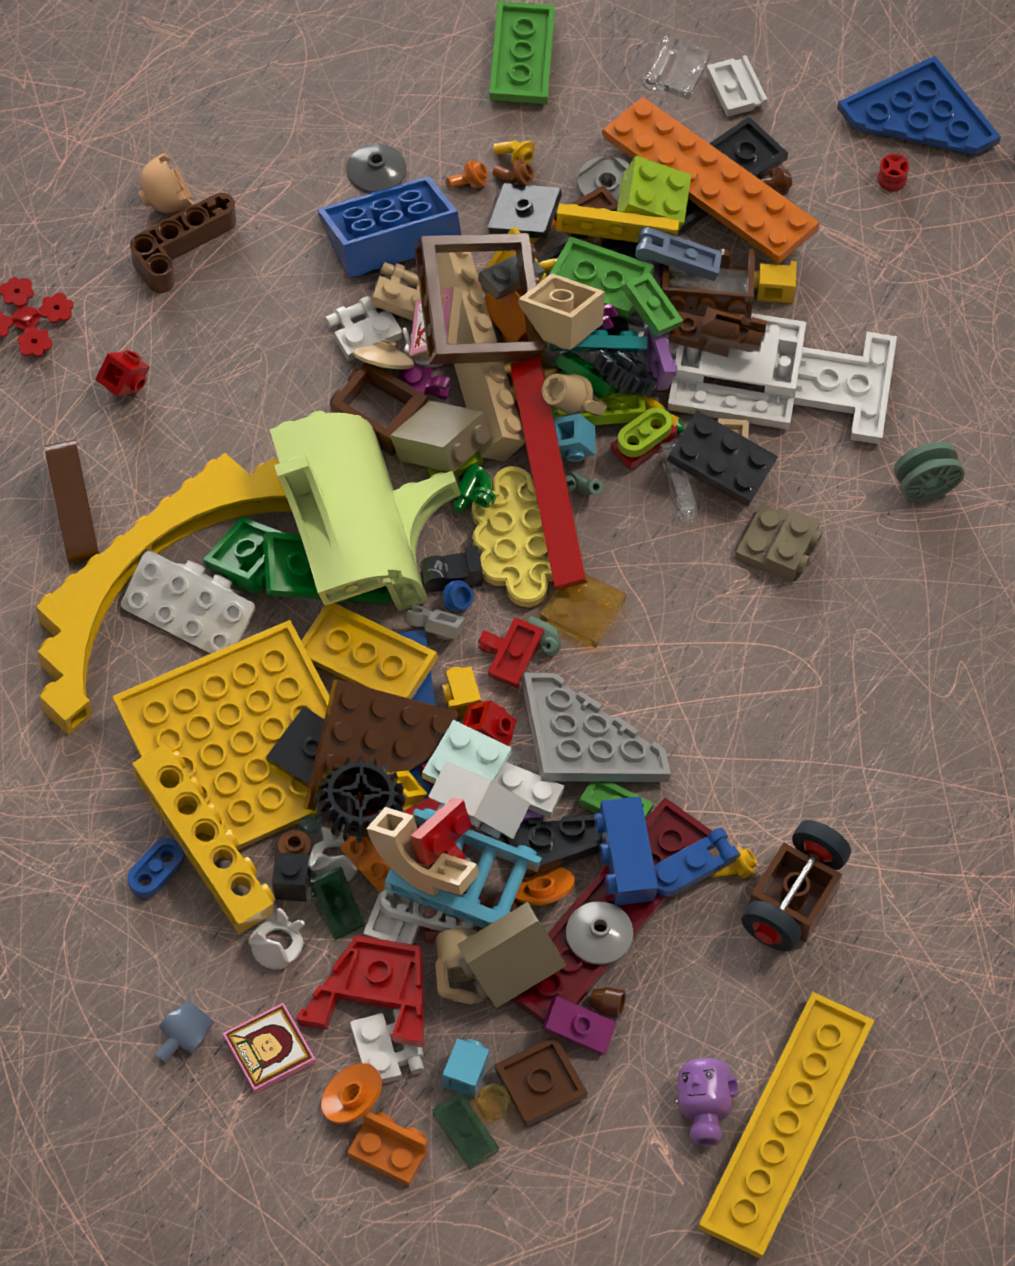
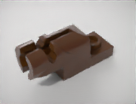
M707 307L704 317L677 311L683 322L680 327L670 331L668 337L671 343L728 357L730 348L746 352H760L768 321L755 317L747 319L743 314L729 313Z

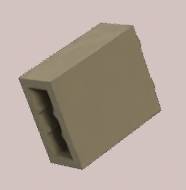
M428 401L396 429L390 437L399 461L447 472H455L492 438L484 412Z
M528 902L457 944L463 955L458 961L468 977L475 975L477 980L473 984L483 1000L489 997L496 1008L566 967L559 951Z

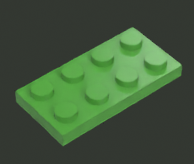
M498 1L489 100L534 104L548 103L555 5Z

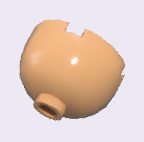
M162 153L145 165L140 176L142 190L138 191L146 207L152 205L160 213L175 214L194 205V201L188 199L192 195L177 167L170 169L167 162L171 161L166 153Z

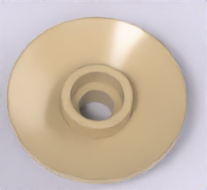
M378 340L377 345L359 347L354 349L353 352L355 358L375 366L391 369H410L414 366V361L406 354L396 350V343L388 340Z

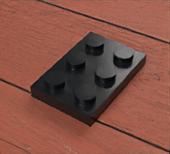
M697 410L666 461L748 507L774 466L778 456Z

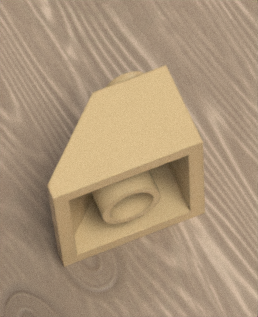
M551 273L519 298L518 305L544 341L552 343L561 349L571 350L603 324L605 291Z

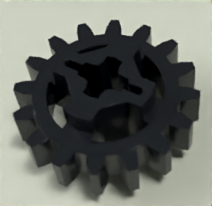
M603 348L593 361L594 367L603 374L602 379L612 384L623 394H635L636 392L641 397L643 395L649 397L658 385L657 378L651 376L652 373L648 371L649 366L626 351L623 353L617 351L615 353L610 349L607 351Z

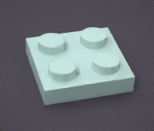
M453 720L424 768L422 778L435 784L445 762L448 761L495 782L509 759L512 748Z

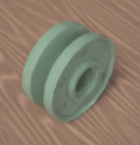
M948 442L927 443L910 450L900 457L895 463L893 471L898 482L901 483L900 489L905 499L913 502L936 499L949 493L964 479L965 471L960 461L957 460L958 454L953 444Z

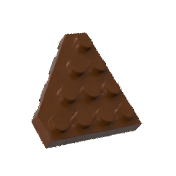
M339 679L334 680L303 808L316 812L317 804L314 802L315 793H317L318 781L323 779V773L326 769L332 770L333 764L336 761L344 766L347 757L353 763H357L361 755L365 760L364 763H370L375 758L377 767L380 768L385 764L388 765V773L410 771L432 757L452 721H457L459 712ZM358 792L357 799L361 798V792Z

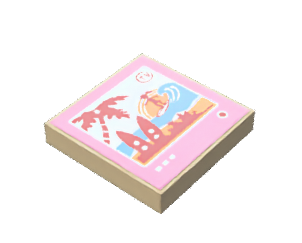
M452 286L441 290L447 345L457 344L462 289ZM421 298L415 302L409 357L415 360L428 357Z

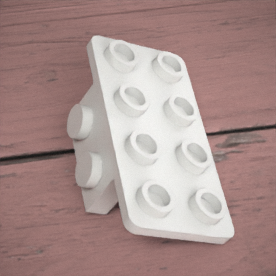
M147 551L142 555L121 601V607L124 610L210 654L241 641L255 611L254 603L239 596L240 591L230 587L232 581L217 574L212 578L203 573L205 570L203 566L188 560L186 564L174 563L151 551Z

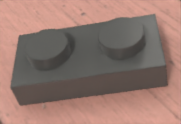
M516 255L479 273L477 280L496 300L521 289ZM534 260V273L538 274L540 280L545 270Z

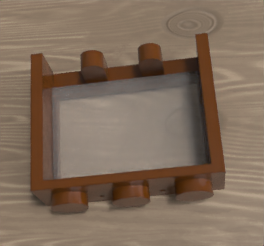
M727 249L719 250L722 252L719 274L715 281L662 264L661 289L676 311L696 316H705L707 307L729 313L743 314L747 319H751L754 299L755 249H749L747 267L730 266V251Z

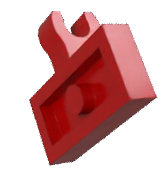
M514 617L504 639L483 630L478 640V643H480L479 649L490 654H496L488 670V677L518 689L523 674L526 672L544 635V629Z
M453 797L411 835L419 863L429 866L442 853L466 860L462 850L455 844V841L472 827L463 799Z

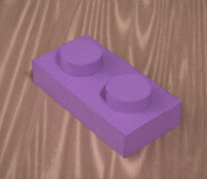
M647 326L643 335L647 336V349L643 352L649 370L652 373L651 376L657 378L658 385L656 391L668 390L673 378L677 374V363L675 359H672L668 336L663 334L655 338Z

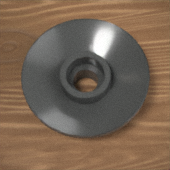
M369 144L357 149L351 155L347 164V173L354 186L364 192L373 193L400 185L406 175V162L401 153L391 146Z

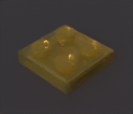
M586 574L588 583L555 590L540 614V620L597 648L626 601L627 594Z

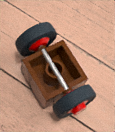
M805 820L798 825L792 836L794 847L783 842L751 893L749 905L741 918V922L749 934L764 945L779 951L792 950L799 939L805 943L807 942L838 892L842 874L836 870H840L847 863L851 855V847L847 840L833 828L817 821Z

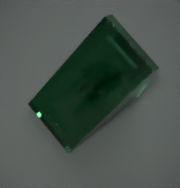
M341 866L310 880L311 900L335 940L365 926Z

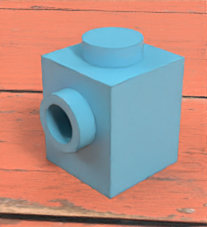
M580 413L554 418L561 456L568 461L578 462L584 460V457L596 455L595 426Z

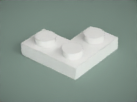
M507 762L495 781L530 802L529 810L551 818L564 791V785L554 781H541L539 775Z

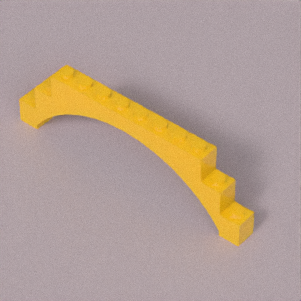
M223 453L217 459L210 460L205 465L203 471L194 478L187 479L176 493L171 497L168 496L162 499L154 511L147 516L140 517L132 529L124 535L117 536L111 542L110 547L101 554L91 557L83 569L76 574L69 575L61 587L53 593L46 594L36 606L39 623L54 636L46 639L38 650L41 667L56 680V682L53 681L47 684L42 690V693L39 695L42 711L67 735L71 734L93 715L90 700L86 697V681L94 640L114 600L132 579L142 555L147 551L160 554L187 536L220 522L269 512H292L274 465L279 464V461L275 457H272L266 463L259 464L252 472V475L246 472L226 453Z

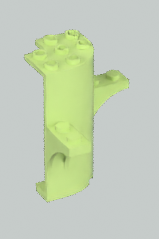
M315 411L309 414L308 417L296 421H286L278 427L270 429L279 464L274 465L276 473L294 515L315 585L324 606L383 586H387L398 612L411 608L413 605L428 602L417 566L416 546L420 532L428 518L440 506L453 498L461 496L453 471L436 473L429 479L418 483H407L401 486L400 489L394 490L375 432L371 424L360 415Z

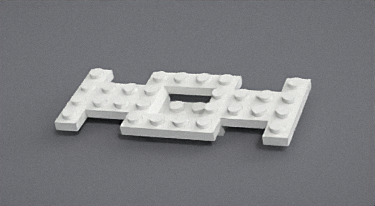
M752 313L751 318L755 317L768 321L760 352H746L730 348L728 357L669 342L672 359H675L677 363V374L671 382L667 410L695 414L698 410L708 417L749 420L750 424L787 430L790 428L793 404L854 414L850 440L881 445L897 336L867 332L862 357L803 347L806 322ZM628 324L629 331H637L638 336L644 335L647 325L645 328ZM588 352L585 360L595 365L593 361L599 352ZM644 352L630 353L641 362L647 364ZM704 376L762 385L765 386L763 393L703 383Z

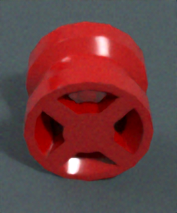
M888 154L883 157L877 177L879 185L887 191L901 190L907 182L910 168L908 160L899 154Z

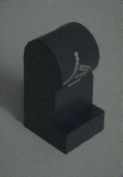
M477 546L467 547L463 553L430 556L423 559L420 563L424 587L428 591H443L445 586L454 580L464 581L470 587L482 586V566Z

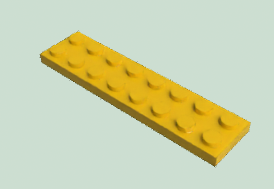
M812 991L699 1223V1230L762 1260L870 1033L874 1019Z

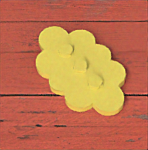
M509 466L498 471L493 478L492 492L496 495L495 503L491 504L489 508L480 507L475 502L472 503V518L477 525L473 532V545L478 547V552L481 554L482 578L494 586H506L508 597L514 604L521 607H532L544 600L547 595L548 582L553 581L532 477L525 469Z

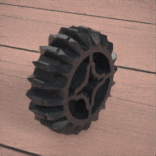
M361 755L358 758V762L353 763L347 757L344 766L336 761L333 764L332 770L326 769L323 773V779H320L317 783V793H315L314 802L317 804V816H322L321 823L323 827L331 826L332 836L342 832L344 842L350 836L356 837L355 840L358 844L362 842V837H367L372 843L367 828L382 810L387 807L400 812L404 811L402 808L405 806L406 798L404 797L405 795H402L404 791L403 783H397V772L388 774V765L385 764L380 768L377 767L375 758L370 763H364L365 760ZM358 792H361L362 808L359 807V800H357ZM370 813H377L375 815L366 817Z

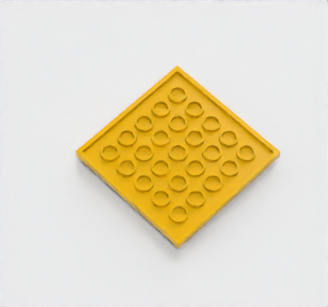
M291 620L112 696V701L140 758L167 743L172 752L177 750L186 764L184 770L189 778L195 777L204 791V794L201 796L207 805L212 803L218 810L222 819L219 823L225 832L231 830L239 843L237 850L317 815L315 811L303 808L308 787L266 761V756L304 706L325 719L330 698ZM167 779L161 785L165 788H174L178 785V782L174 779ZM185 805L179 809V812L184 815H190L196 811L190 805ZM201 832L197 835V839L203 842L210 841L214 837L209 832Z

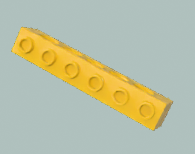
M167 743L132 763L133 776L237 933L241 934L273 915L275 897L268 885L265 883L261 885L255 877L257 870L250 858H243L237 850L239 843L232 831L227 830L225 832L219 823L222 819L216 807L212 803L207 805L201 796L204 794V791L195 777L189 778L185 772L186 764L177 750L172 752ZM167 779H174L178 782V785L174 788H165L161 784ZM185 805H190L196 811L193 814L184 815L179 812V809ZM201 832H209L214 836L212 840L207 842L197 839V835ZM225 858L231 861L232 864L228 868L221 869L216 867L214 863L218 859ZM238 885H243L249 888L250 891L244 896H238L232 892V889Z

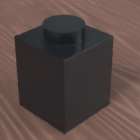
M276 852L272 878V890L275 899L307 902L310 877L309 855Z

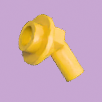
M515 140L495 143L493 145L495 155L512 153L511 163L513 165L517 159L530 163L535 155V145L531 141L519 143Z
M737 846L736 848L741 856L734 863L712 874L711 877L738 874L741 878L745 879L757 873L755 866L758 865V861L750 849L746 848L743 850L740 846Z

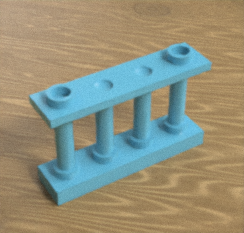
M425 808L424 811L415 809L413 816L416 825L422 826L437 811ZM469 829L455 841V844L461 850L464 844L482 850L483 853L477 865L479 875L470 884L466 894H462L461 897L442 889L436 896H432L415 888L390 869L385 880V890L478 927L485 928L510 913L527 868L538 872L541 857L536 856L537 852L529 847L518 845L516 848ZM497 856L513 862L514 866L498 905L490 909L480 905L481 901L478 898L493 861Z

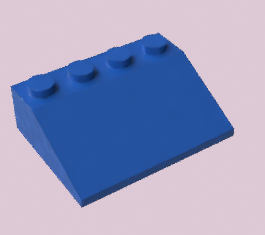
M429 176L317 209L340 264L349 277L364 276L369 271L381 268L383 262L395 265L398 262L415 259L414 247L421 236L462 235L458 211Z

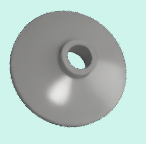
M601 901L590 902L576 909L570 916L566 927V939L571 951L579 959L594 965H607L618 961L628 952L633 941V926L627 914L616 905ZM596 925H603L606 927V930L598 932L594 927Z

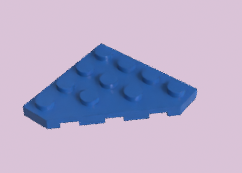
M932 56L838 101L837 109L853 129L971 155H977L998 145L1001 139L999 133L936 56Z

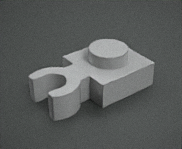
M413 605L412 609L407 611L405 623L412 626H423L425 631L434 633V636L439 639L455 640L464 630L466 618L437 609L432 612L422 606Z

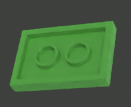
M569 237L550 274L553 273L605 291L604 305L612 304L618 315L630 319L635 308L622 288L626 282L650 272L653 275L654 265Z

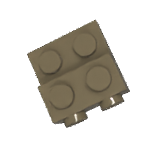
M761 503L736 551L735 558L793 583L797 573L803 574L808 565L810 556L807 554L810 548L816 549L823 533L818 530L820 521L792 509L789 514H785Z

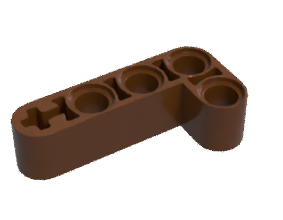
M227 193L214 194L132 237L130 241L132 264L153 292L165 293L173 288L175 279L172 260L234 228L236 224V211L233 197Z
M76 440L44 445L68 564L89 560L94 555L99 554Z

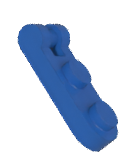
M722 827L715 829L707 837L656 864L654 869L658 884L657 894L668 897L676 895L734 863L741 854L735 846L729 844L727 841L728 835ZM716 847L720 855L713 858L709 851Z

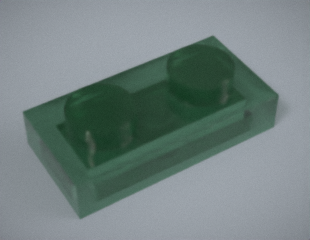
M462 1092L432 1109V1115L469 1170L499 1152V1146Z

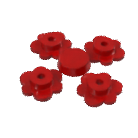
M11 277L8 283L0 286V294L3 296L5 304L13 303L16 307L20 308L13 313L12 318L7 315L3 316V312L0 311V337L8 336L9 328L14 323L18 330L24 332V335H20L17 338L20 345V353L24 356L33 354L35 357H40L43 355V351H48L53 346L51 338L48 337V331L37 329L40 316L48 318L51 323H57L59 320L68 321L72 317L73 301L67 300L64 293L58 292L52 297H44L42 300L43 305L40 306L38 312L33 307L25 306L28 299L34 297V291L31 289V280L28 278L19 280L17 277Z

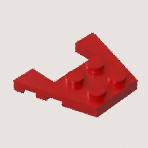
M356 935L331 968L332 974L323 985L317 987L312 994L313 999L306 1009L302 1008L296 1017L299 1025L328 1030L338 999L398 1009L400 1012L391 1036L394 1043L423 1048L425 1044L423 959L420 946Z

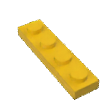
M559 203L556 231L637 243H639V231L644 227H651L674 236L678 234L679 220L667 217L610 211L605 208L581 207L576 204L567 205Z

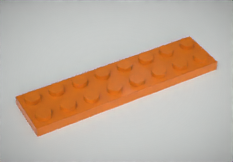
M641 97L602 129V137L632 159L635 156H639L691 174L688 199L778 264L819 230V221L644 97Z

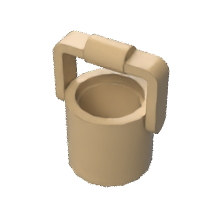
M453 928L440 932L436 936L438 960L436 961L435 968L438 993L441 997L470 1005L473 1003L479 1004L484 1001L477 989L476 993L469 990L449 988V982L477 980L475 975L468 977L458 960L463 955L457 945L477 933L476 930L471 928Z

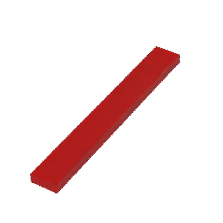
M539 356L510 364L554 586L556 590H561L588 583L552 407L543 399L542 387L546 380L542 360Z

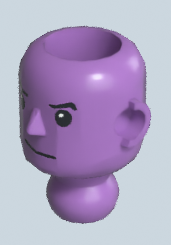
M714 1058L692 1059L683 1064L678 1073V1084L676 1085L678 1099L675 1100V1103L678 1104L682 1115L688 1120L693 1121V1126L690 1128L692 1142L698 1146H715L721 1141L723 1136L718 1121L727 1118L731 1113L733 1097L738 1096V1083L736 1078L733 1077L729 1065Z

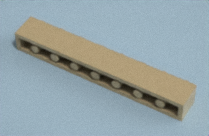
M471 252L436 253L440 291L452 286L462 289L457 344L497 343L482 288L477 280L478 275ZM504 363L454 364L466 408L484 412L492 438L479 449L480 457L505 462L526 442Z

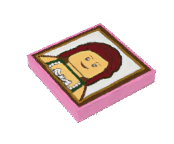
M284 1003L223 1033L226 1044L254 1094L316 1063L315 1057Z

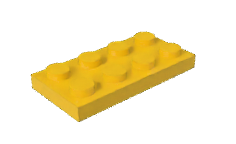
M335 603L323 607L301 640L313 665L347 682L409 699L414 697L438 660L436 651Z

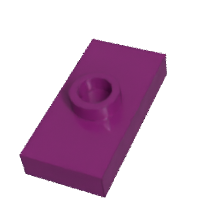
M555 996L552 997L542 1029L597 1054L604 1055L607 1052L617 1022Z

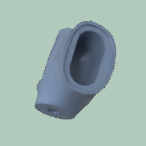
M187 999L181 1007L170 1012L160 1024V1029L169 1038L157 1051L156 1055L166 1063L179 1047L190 1054H194L205 1041L206 1034L215 1022Z

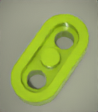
M659 407L646 410L619 431L618 449L628 457L643 455L670 434L672 416L667 410ZM657 425L661 428L654 429L652 426ZM635 442L638 445H630L628 443Z

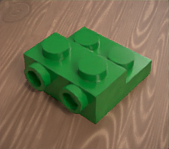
M242 516L206 555L203 561L208 569L229 577L235 587L257 596L262 589H266L263 536L266 532H283Z

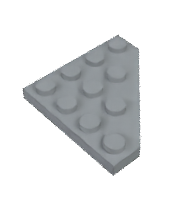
M524 672L521 682L541 781H669L671 772L665 748L655 741L650 744L638 736L639 730L617 716L614 719L603 712L601 704L582 691L578 694L564 685L565 680L556 673Z

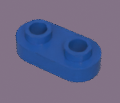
M165 838L157 841L130 869L128 884L134 895L141 898L154 896L182 867L184 853L176 840ZM165 856L173 857V860L170 862L162 861ZM144 879L151 881L147 886L140 885V882Z

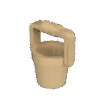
M552 374L544 381L542 387L543 399L566 414H582L587 411L602 416L608 406L593 394L591 383L583 376L576 374Z

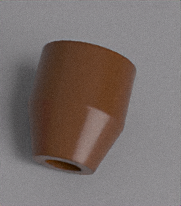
M611 987L594 989L590 1005L603 1014L620 1017L625 1005L626 991Z

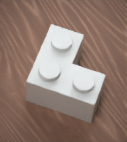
M448 761L445 762L428 796L440 803L438 810L453 797L463 799L471 825L478 828L482 824L480 831L496 839L499 838L500 834L513 839L531 804L498 783Z

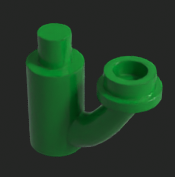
M468 465L458 485L461 496L453 498L455 503L452 509L458 514H463L466 507H471L473 502L480 507L489 508L496 501V495L492 492V481L488 472L479 465Z

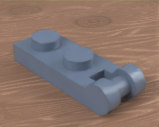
M644 227L639 231V244L635 253L637 259L641 261L654 260L712 281L716 280L720 269L721 251L651 227Z

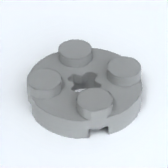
M604 156L596 157L586 162L580 169L577 181V192L580 198L601 187V181L606 183L612 181V186L606 187V189L618 202L622 175L629 164L613 157V160H604Z

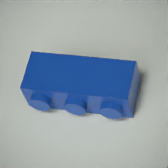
M641 796L601 801L599 813L594 814V825L596 833H601L603 844H600V858L602 864L607 863L609 874L605 875L607 894H613L614 905L654 901L658 884Z

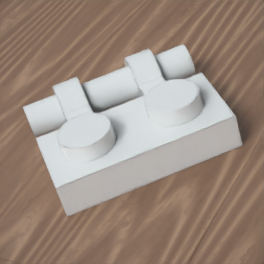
M363 297L359 299V303L347 308L344 306L334 310L335 313L325 317L329 328L340 324L342 329L334 332V339L347 361L356 359L353 355L356 348L377 345L378 340L396 342L403 339V332L391 312L385 310L377 313L375 309L378 307L370 305L372 297ZM362 314L365 315L366 319L355 324L352 323V318Z
M398 1009L393 1010L395 1022L386 1025L383 1013L350 1021V1028L360 1062L370 1064L379 1071L382 1077V1085L401 1080L400 1066L409 1064L411 1074H419L424 1071L421 1060L424 1055L421 1047L403 1044L404 1049L402 1051L394 1052L391 1036L400 1012Z

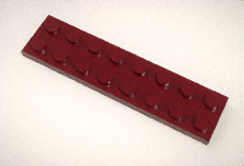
M664 798L645 820L654 866L707 837L712 832L711 829L667 798ZM607 865L548 933L564 960L566 967L511 999V1001L542 1024L547 1015L552 997L558 996L579 1005L613 964L594 965L579 959L571 951L566 939L567 923L576 909L584 904L598 901L614 905L613 894H607L605 875L609 874ZM656 893L655 900L651 902L616 905L629 917L633 926V939L669 898L668 896H661ZM596 925L594 929L598 932H603L606 930V927Z

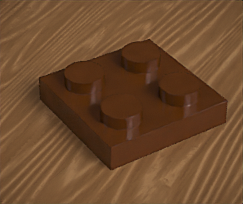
M556 1036L519 1052L494 1066L496 1074L526 1127L587 1098L588 1092Z

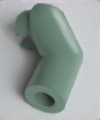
M577 471L569 472L566 476L569 492L575 489L580 495H597L603 491V483L599 479H590Z
M530 616L527 621L528 623L544 629V635L540 641L542 652L548 656L558 654L561 649L558 629L534 616Z

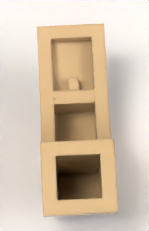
M385 807L368 826L367 831L375 849L387 865L406 882L427 894L436 896L442 889L461 896L479 875L477 864L442 853L429 866L419 863L411 839V835L418 829L414 816Z

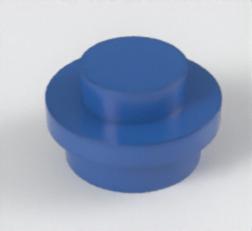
M451 581L443 590V603L452 612H463L473 602V591L464 581Z

